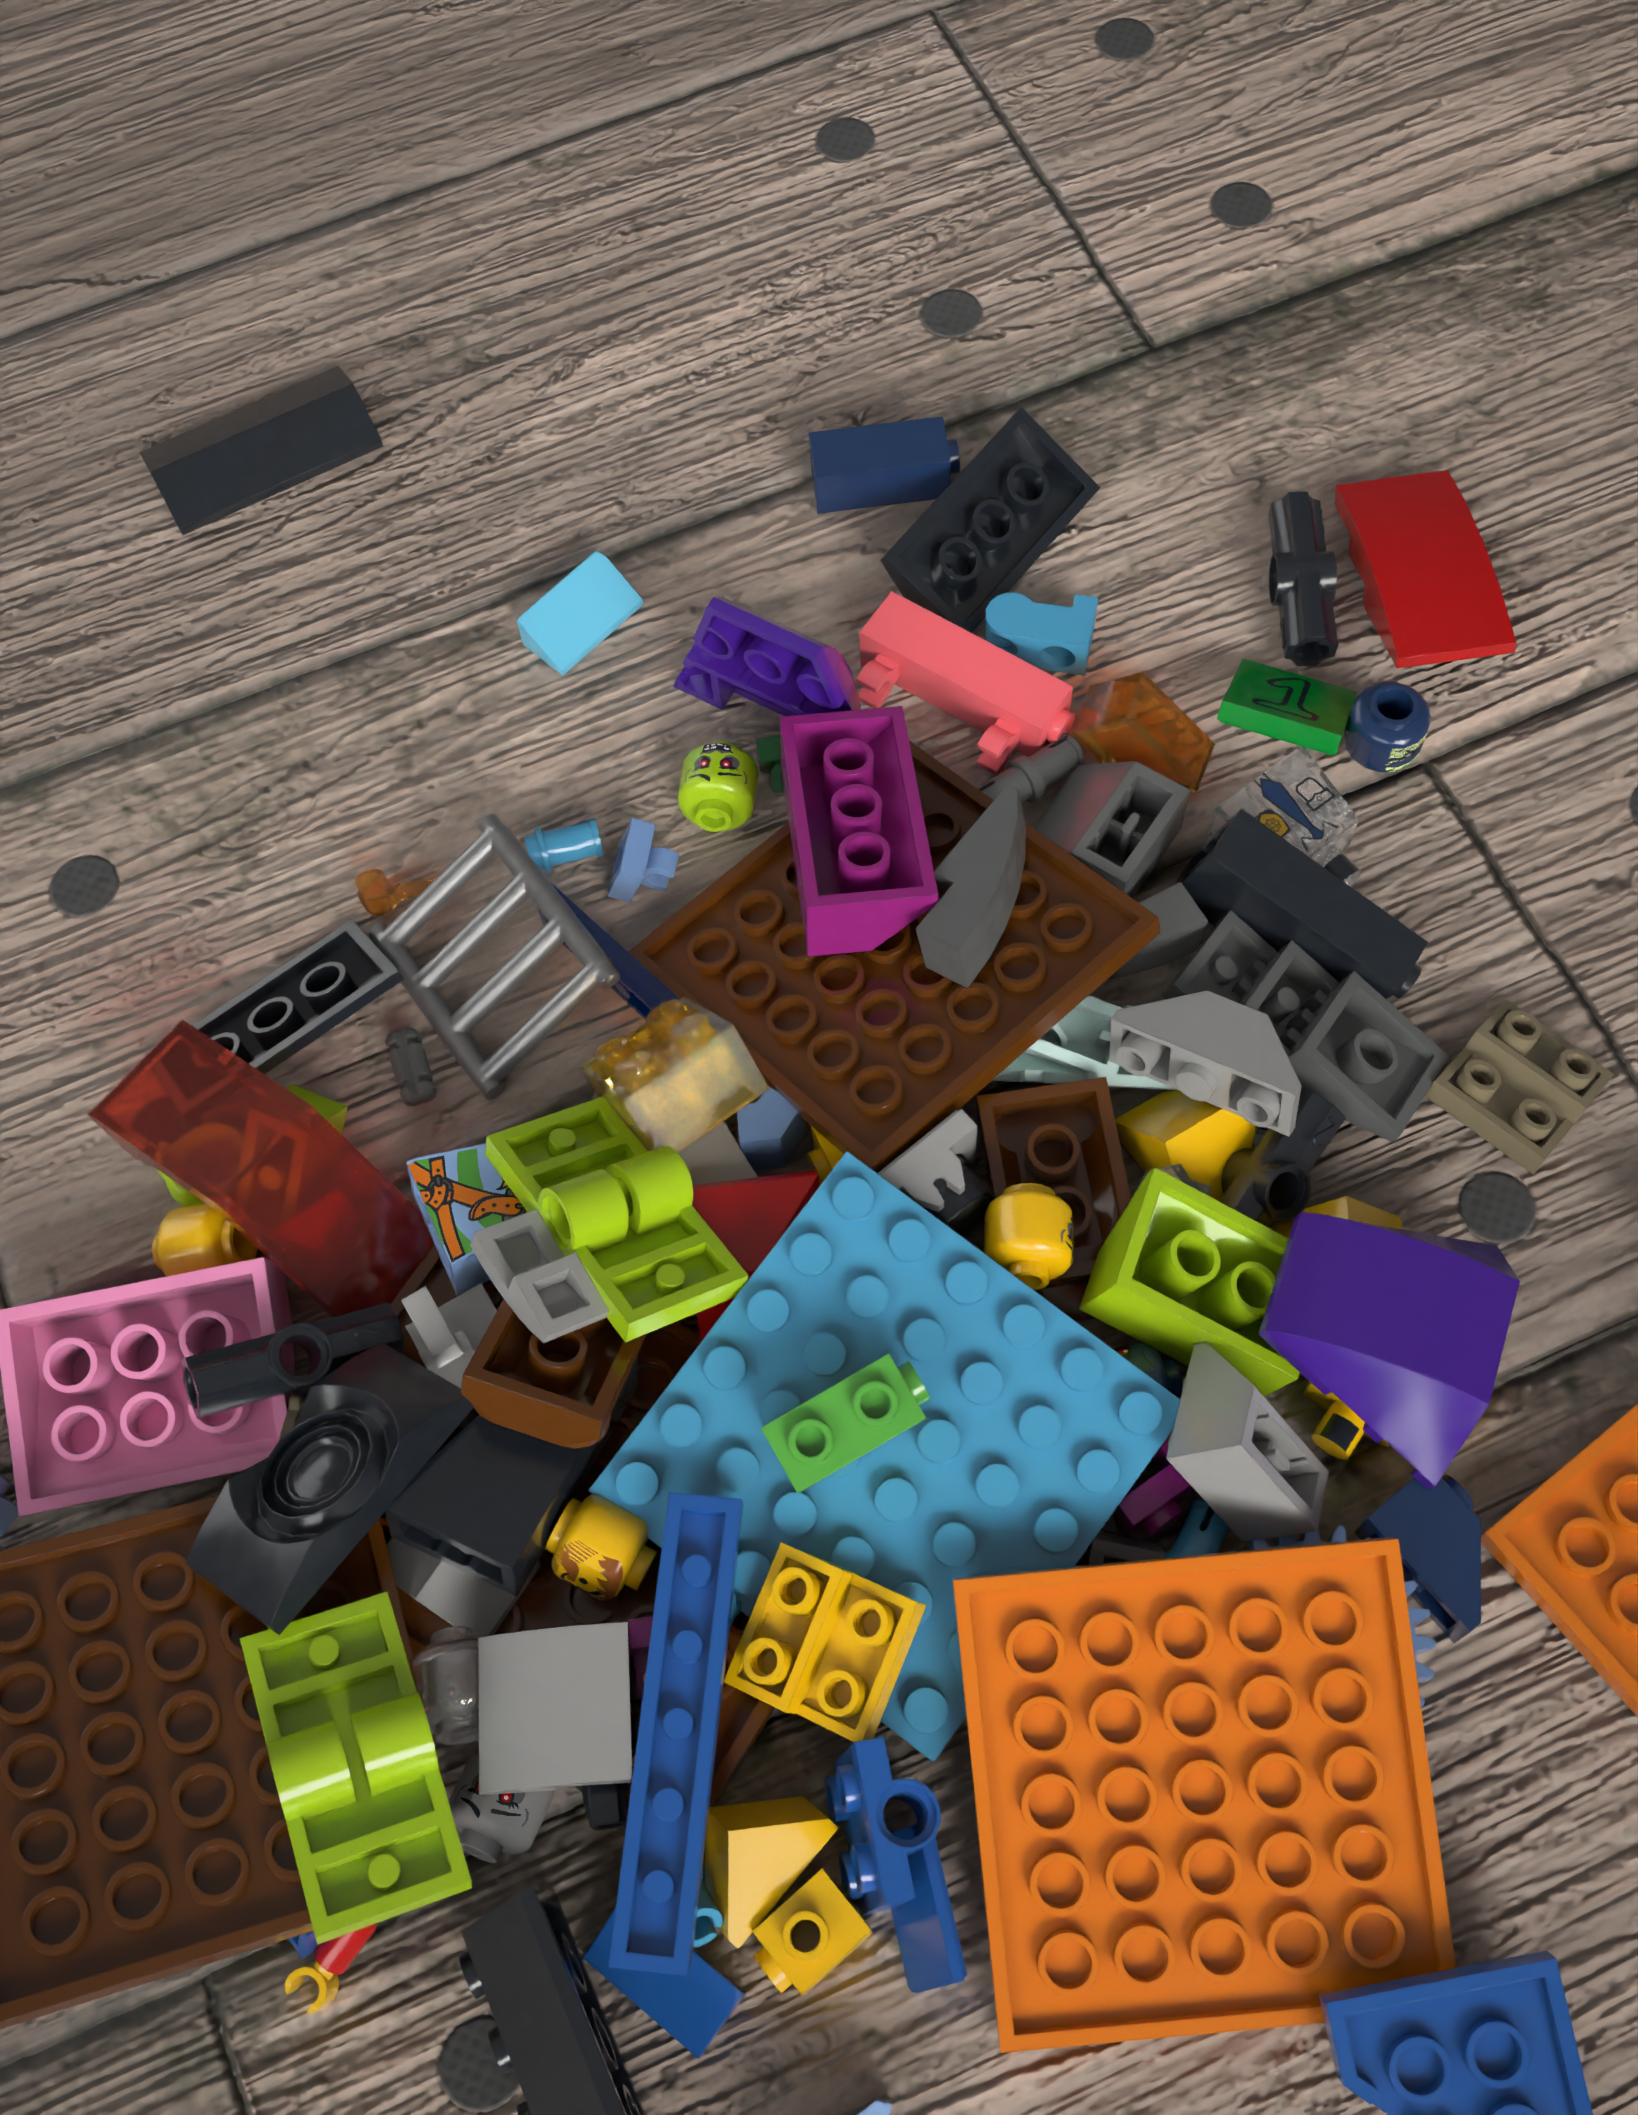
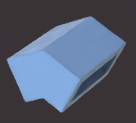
M768 1086L757 1102L736 1104L740 1149L754 1171L785 1168L806 1138L804 1119L778 1091Z

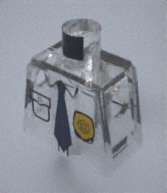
M1298 747L1214 809L1207 840L1242 808L1349 886H1352L1361 875V870L1343 854L1348 849L1358 824L1356 815L1305 747Z

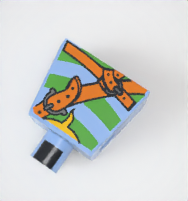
M486 1143L406 1161L413 1196L457 1296L480 1283L483 1284L490 1280L470 1246L474 1233L527 1213L524 1206L485 1156Z

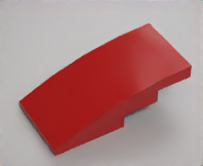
M1448 470L1336 485L1334 505L1350 533L1348 554L1365 584L1363 606L1396 668L1515 653L1516 639L1486 546L1468 505Z

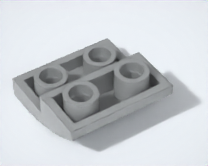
M628 1622L547 1628L478 1638L479 1795L554 1791L556 1787L632 1782Z

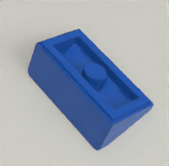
M917 1824L894 1832L892 1835L899 1839L911 1840L916 1832ZM934 1837L927 1846L907 1856L916 1898L891 1909L908 1987L911 1992L915 1993L964 1982V1977L968 1976L938 1846Z
M615 1908L583 1959L695 2057L700 2059L746 1993L694 1948L690 1976L608 1968Z

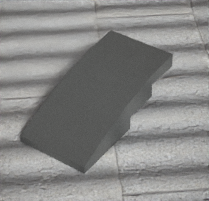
M1232 910L1215 924L1161 995L1165 999L1202 991H1210L1267 1014L1300 1081L1301 1088L1311 1090L1324 1100L1334 1104L1346 1117L1345 1120L1391 1142L1400 1137L1449 1058L1447 1053L1355 971L1338 982L1293 940L1277 952Z

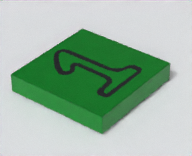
M1243 658L1222 700L1217 720L1224 724L1332 756V754L1336 755L1357 691Z

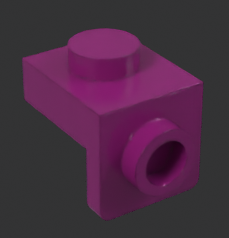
M1171 1435L1166 1438L1151 1459L1160 1472L1127 1494L1113 1512L1115 1524L1125 1537L1131 1538L1142 1529H1145L1150 1537L1157 1535L1183 1515L1184 1511L1179 1506V1503L1195 1491L1166 1459Z

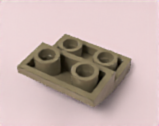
M1505 999L1476 1030L1466 1047L1437 1077L1425 1096L1534 1175L1614 1074L1593 1060L1587 1053L1579 1050L1540 1023L1534 1016L1524 1012Z

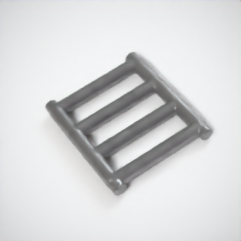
M494 813L485 816L479 822L478 828L482 833L389 926L386 923H381L373 927L369 932L371 941L403 976L404 980L400 983L471 1081L480 1089L487 1100L495 1099L505 1090V1085L501 1080L599 986L602 989L612 987L621 976L611 963L610 958L509 828ZM497 854L514 878L432 959L420 968L404 945ZM530 897L548 922L453 1013L436 989ZM565 942L583 967L487 1059L469 1033L552 952Z

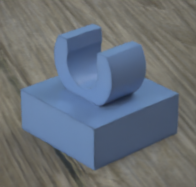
M635 818L631 819L618 844L607 893L608 897L630 903L640 884L654 890H666L669 877H674L679 854L667 848L651 847L655 824Z

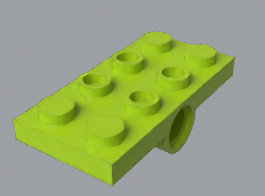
M604 1096L487 1136L485 1156L526 1211L530 1212L535 1209L539 1211L564 1257L576 1252L609 1309L607 1319L624 1342L735 1298L747 1283L748 1274L692 1206V1180L682 1157L675 1149L666 1145L647 1151Z
M388 1591L290 1622L280 1635L268 1629L240 1638L317 1945L471 1889L472 1880L440 1774L430 1726L421 1697L415 1688Z

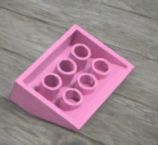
M262 1257L0 1310V1370L18 1515L28 1516L239 1473L269 1457L279 1442L280 1432L289 1410L291 1395L276 1396L197 1419L192 1406L189 1404L185 1390L181 1360L185 1357L277 1333L292 1325L284 1266ZM282 1344L279 1352L280 1363L289 1374L295 1375L294 1344Z

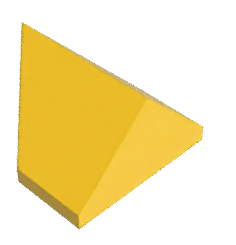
M1179 1090L1161 1092L1115 1119L1119 1140L1146 1175L1155 1167L1217 1201H1220L1224 1195L1221 1179L1227 1161L1235 1152L1243 1148H1252L1257 1126L1247 1122L1243 1117L1208 1102L1193 1100Z

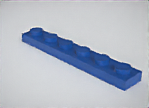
M669 1492L608 1968L690 1976L744 1507L742 1499Z

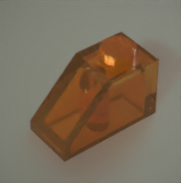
M1144 672L1090 685L1071 730V734L1101 763L1137 761L1190 789V793L1198 791L1215 743Z

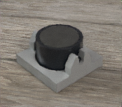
M962 1109L953 1112L877 1173L962 1237L966 1236L985 1216L987 1207L996 1196L988 1184L974 1171L977 1125Z

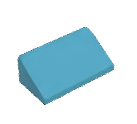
M597 550L518 618L517 625L523 645L563 676L642 607L644 603L643 599L610 560Z

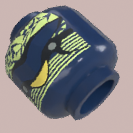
M1390 681L1378 682L1366 687L1355 698L1344 730L1345 746L1353 760L1364 768L1377 772H1395L1409 766L1419 755L1429 730L1431 715L1428 703L1421 693L1406 684Z

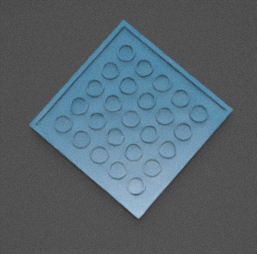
M846 1151L588 1491L593 1495L602 1496L645 1521L648 1527L647 1537L660 1548H662L669 1492L742 1499L744 1507L734 1593L736 1600L742 1602L741 1611L749 1618L781 1542L927 1605L881 1722L934 1762L966 1718L952 1578L1074 1567L1173 1430L1180 1399ZM887 1354H890L897 1367L910 1361L931 1398L919 1405L926 1419L797 1494L761 1427Z

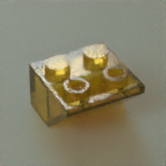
M685 996L680 1000H668L655 1007L648 1014L646 1023L627 1036H616L602 1043L594 1051L593 1059L579 1068L599 1097L604 1096L647 1151L666 1145L679 1153L770 1089L734 1025Z

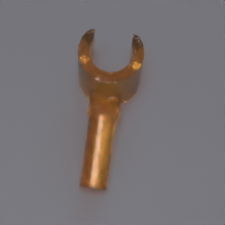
M372 869L358 875L355 879V884L359 890L357 896L364 909L369 914L378 917L390 913L397 906L398 901L419 896L435 879L410 883L401 882L390 885L382 870Z

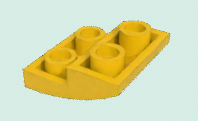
M781 1542L726 1673L724 1683L785 1713L798 1714L852 1742L873 1739L927 1605Z

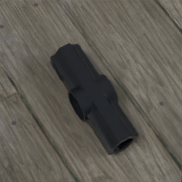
M1288 492L1283 498L1271 502L1268 513L1273 553L1269 566V596L1272 606L1279 607L1284 658L1294 661L1297 666H1317L1320 662L1335 657L1338 648L1333 607L1337 586V564L1334 552L1326 551L1325 529L1320 500L1313 499L1309 496L1308 492Z
M1301 1088L1296 1124L1291 1135L1288 1137L1269 1129L1256 1149L1243 1148L1235 1152L1223 1169L1221 1185L1224 1195L1219 1202L1270 1229L1276 1221L1289 1222L1295 1219L1305 1209L1310 1199L1312 1187L1308 1173L1346 1117L1334 1104L1324 1100L1311 1090Z
M389 1302L310 1324H292L277 1333L185 1357L181 1360L183 1382L189 1404L192 1406L196 1418L200 1419L276 1396L299 1393L313 1386L353 1357L380 1343H384L404 1355V1337L398 1316L394 1314ZM293 1343L301 1346L306 1351L310 1367L305 1376L289 1374L282 1367L279 1358L282 1344Z

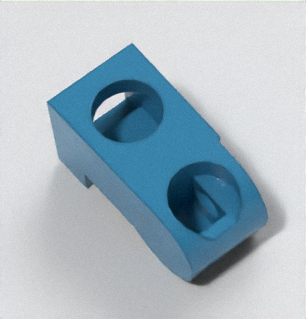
M1016 592L998 595L989 602L986 608L984 640L1039 669L1085 676L1095 629L1099 597L1075 594L1073 607L1036 603L1027 596Z

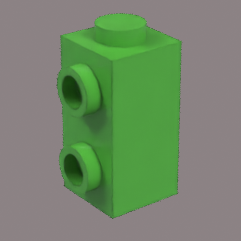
M887 1354L761 1427V1430L798 1494L924 1421L926 1417L919 1405L931 1398L910 1361L897 1367L890 1354Z

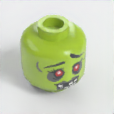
M713 741L693 749L683 761L677 798L681 813L693 824L710 832L732 830L745 824L753 814L759 771L755 761L739 746L726 741Z

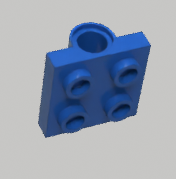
M884 1737L854 1742L832 1764L834 1775L825 1777V1792L832 1821H843L848 1852L839 1854L843 1889L848 1900H858L860 1916L891 1910L916 1898L907 1856L927 1846L936 1836L941 1823V1814L935 1794L925 1784L914 1779L892 1780ZM888 1800H901L914 1810L917 1818V1829L911 1840L899 1839L887 1830L883 1809Z

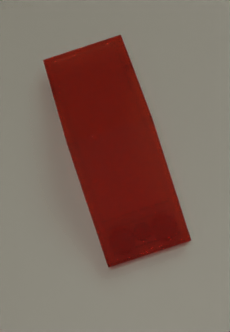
M180 1020L87 1114L135 1160L147 1161L223 1215L332 1317L387 1302L391 1304L434 1244L420 1210L310 1104L184 1020Z

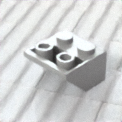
M1207 1342L1194 1344L1187 1376L1183 1382V1392L1173 1432L1169 1438L1166 1459L1242 1542L1318 1531L1329 1471L1248 1379Z

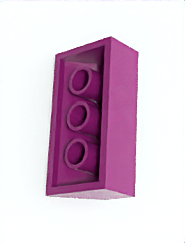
M903 706L780 717L781 770L807 955L809 957L872 951L934 907L938 902V890Z

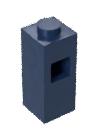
M943 416L809 432L811 472L817 514L935 500L949 486L951 474L960 473L957 439L947 440Z

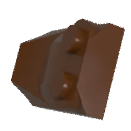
M1101 1077L977 1096L976 1109L981 1131L980 1143L985 1153L990 1185L996 1195L995 1198L1002 1195L1004 1190L1012 1185L1020 1183L1042 1184L1051 1188L1056 1196H1059L1070 1206L1072 1211L1073 1262L1063 1275L1049 1280V1284L1046 1287L1034 1291L1076 1322L1096 1319L1079 1308L1098 1252L1131 1201L1107 1078Z
M503 1299L463 1373L461 1394L473 1404L474 1409L481 1417L494 1424L563 1447L575 1449L589 1447L600 1441L608 1432L611 1412L646 1334L624 1342L606 1317L543 1343L527 1328Z

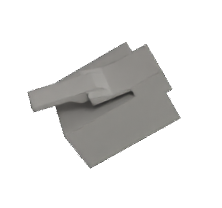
M481 1283L440 1307H437L425 1286L401 1300L413 1321L405 1327L419 1351L418 1354L426 1368L461 1388L463 1373L493 1320L497 1309ZM473 1408L459 1425L465 1428L479 1413Z

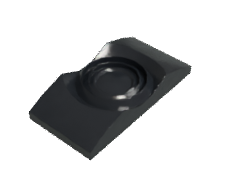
M380 1343L353 1357L311 1386L293 1429L279 1440L269 1457L227 1480L199 1530L186 1564L260 1622L280 1635L474 1408L473 1404L461 1394V1388L384 1343Z

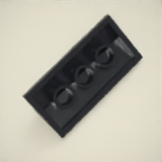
M336 366L143 450L140 454L181 534L185 535L383 447V443L354 384L343 370Z
M1021 407L880 561L904 598L972 633L985 619L986 608L989 602L996 596L1009 592L1101 487Z
M350 919L144 1057V1060L190 1126L403 981L404 978L392 962L358 925Z

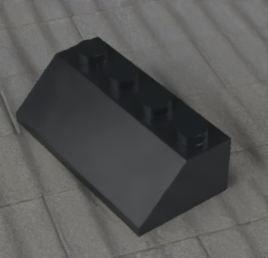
M531 1885L519 1891L463 1930L461 1933L468 1951L459 1955L461 1969L473 1996L478 1999L486 1995L497 2024L488 2029L491 2048L504 2074L515 2070L526 2101L517 2105L518 2115H646L557 1894Z

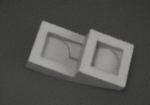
M537 1209L474 1233L470 1246L485 1272L518 1318L543 1343L607 1317L609 1309L575 1252L564 1257Z

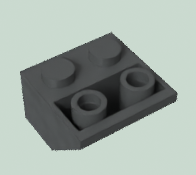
M1137 761L1078 765L1036 823L1034 829L1128 896L1134 898L1181 830L1190 789Z

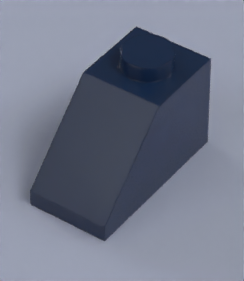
M1443 1474L1437 1485L1429 1490L1414 1477L1367 1517L1354 1533L1360 1540H1365L1368 1537L1370 1539L1388 1537L1399 1539L1404 1582L1415 1581L1418 1585L1411 1596L1422 1609H1429L1430 1618L1453 1643H1456L1481 1623V1519L1471 1510L1473 1502L1469 1494L1451 1476Z

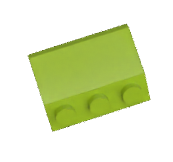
M1154 1167L1144 1178L1099 1250L1079 1309L1187 1366L1190 1363L1194 1344L1207 1342L1248 1379L1264 1397L1292 1383L1299 1377L1300 1372L1259 1335L1288 1238Z

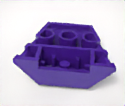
M713 597L707 605L693 638L695 642L684 659V668L673 687L723 710L734 693L783 716L861 710L853 673L844 656L837 649L724 597Z
M1301 1212L1294 1219L1259 1335L1324 1395L1334 1393L1365 1422L1363 1431L1376 1443L1385 1440L1415 1467L1411 1475L1429 1490L1437 1485L1490 1404L1520 1280L1496 1245L1368 1224L1329 1215Z

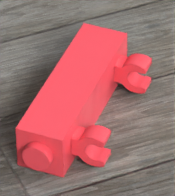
M892 591L859 632L860 665L863 669L856 678V683L864 686L858 694L859 701L873 709L880 708L895 684L984 732L977 744V748L982 750L983 753L977 759L976 765L996 776L1008 762L1013 749L1026 756H1030L1049 743L1057 741L1063 733L1068 735L1073 726L1075 714L1070 712L1073 686Z

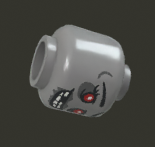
M479 1751L473 1753L449 1799L456 1829L461 1833L459 1839L463 1851L490 1863H496L501 1852L506 1854H523L527 1852L539 1831L554 1798L555 1791L479 1795Z

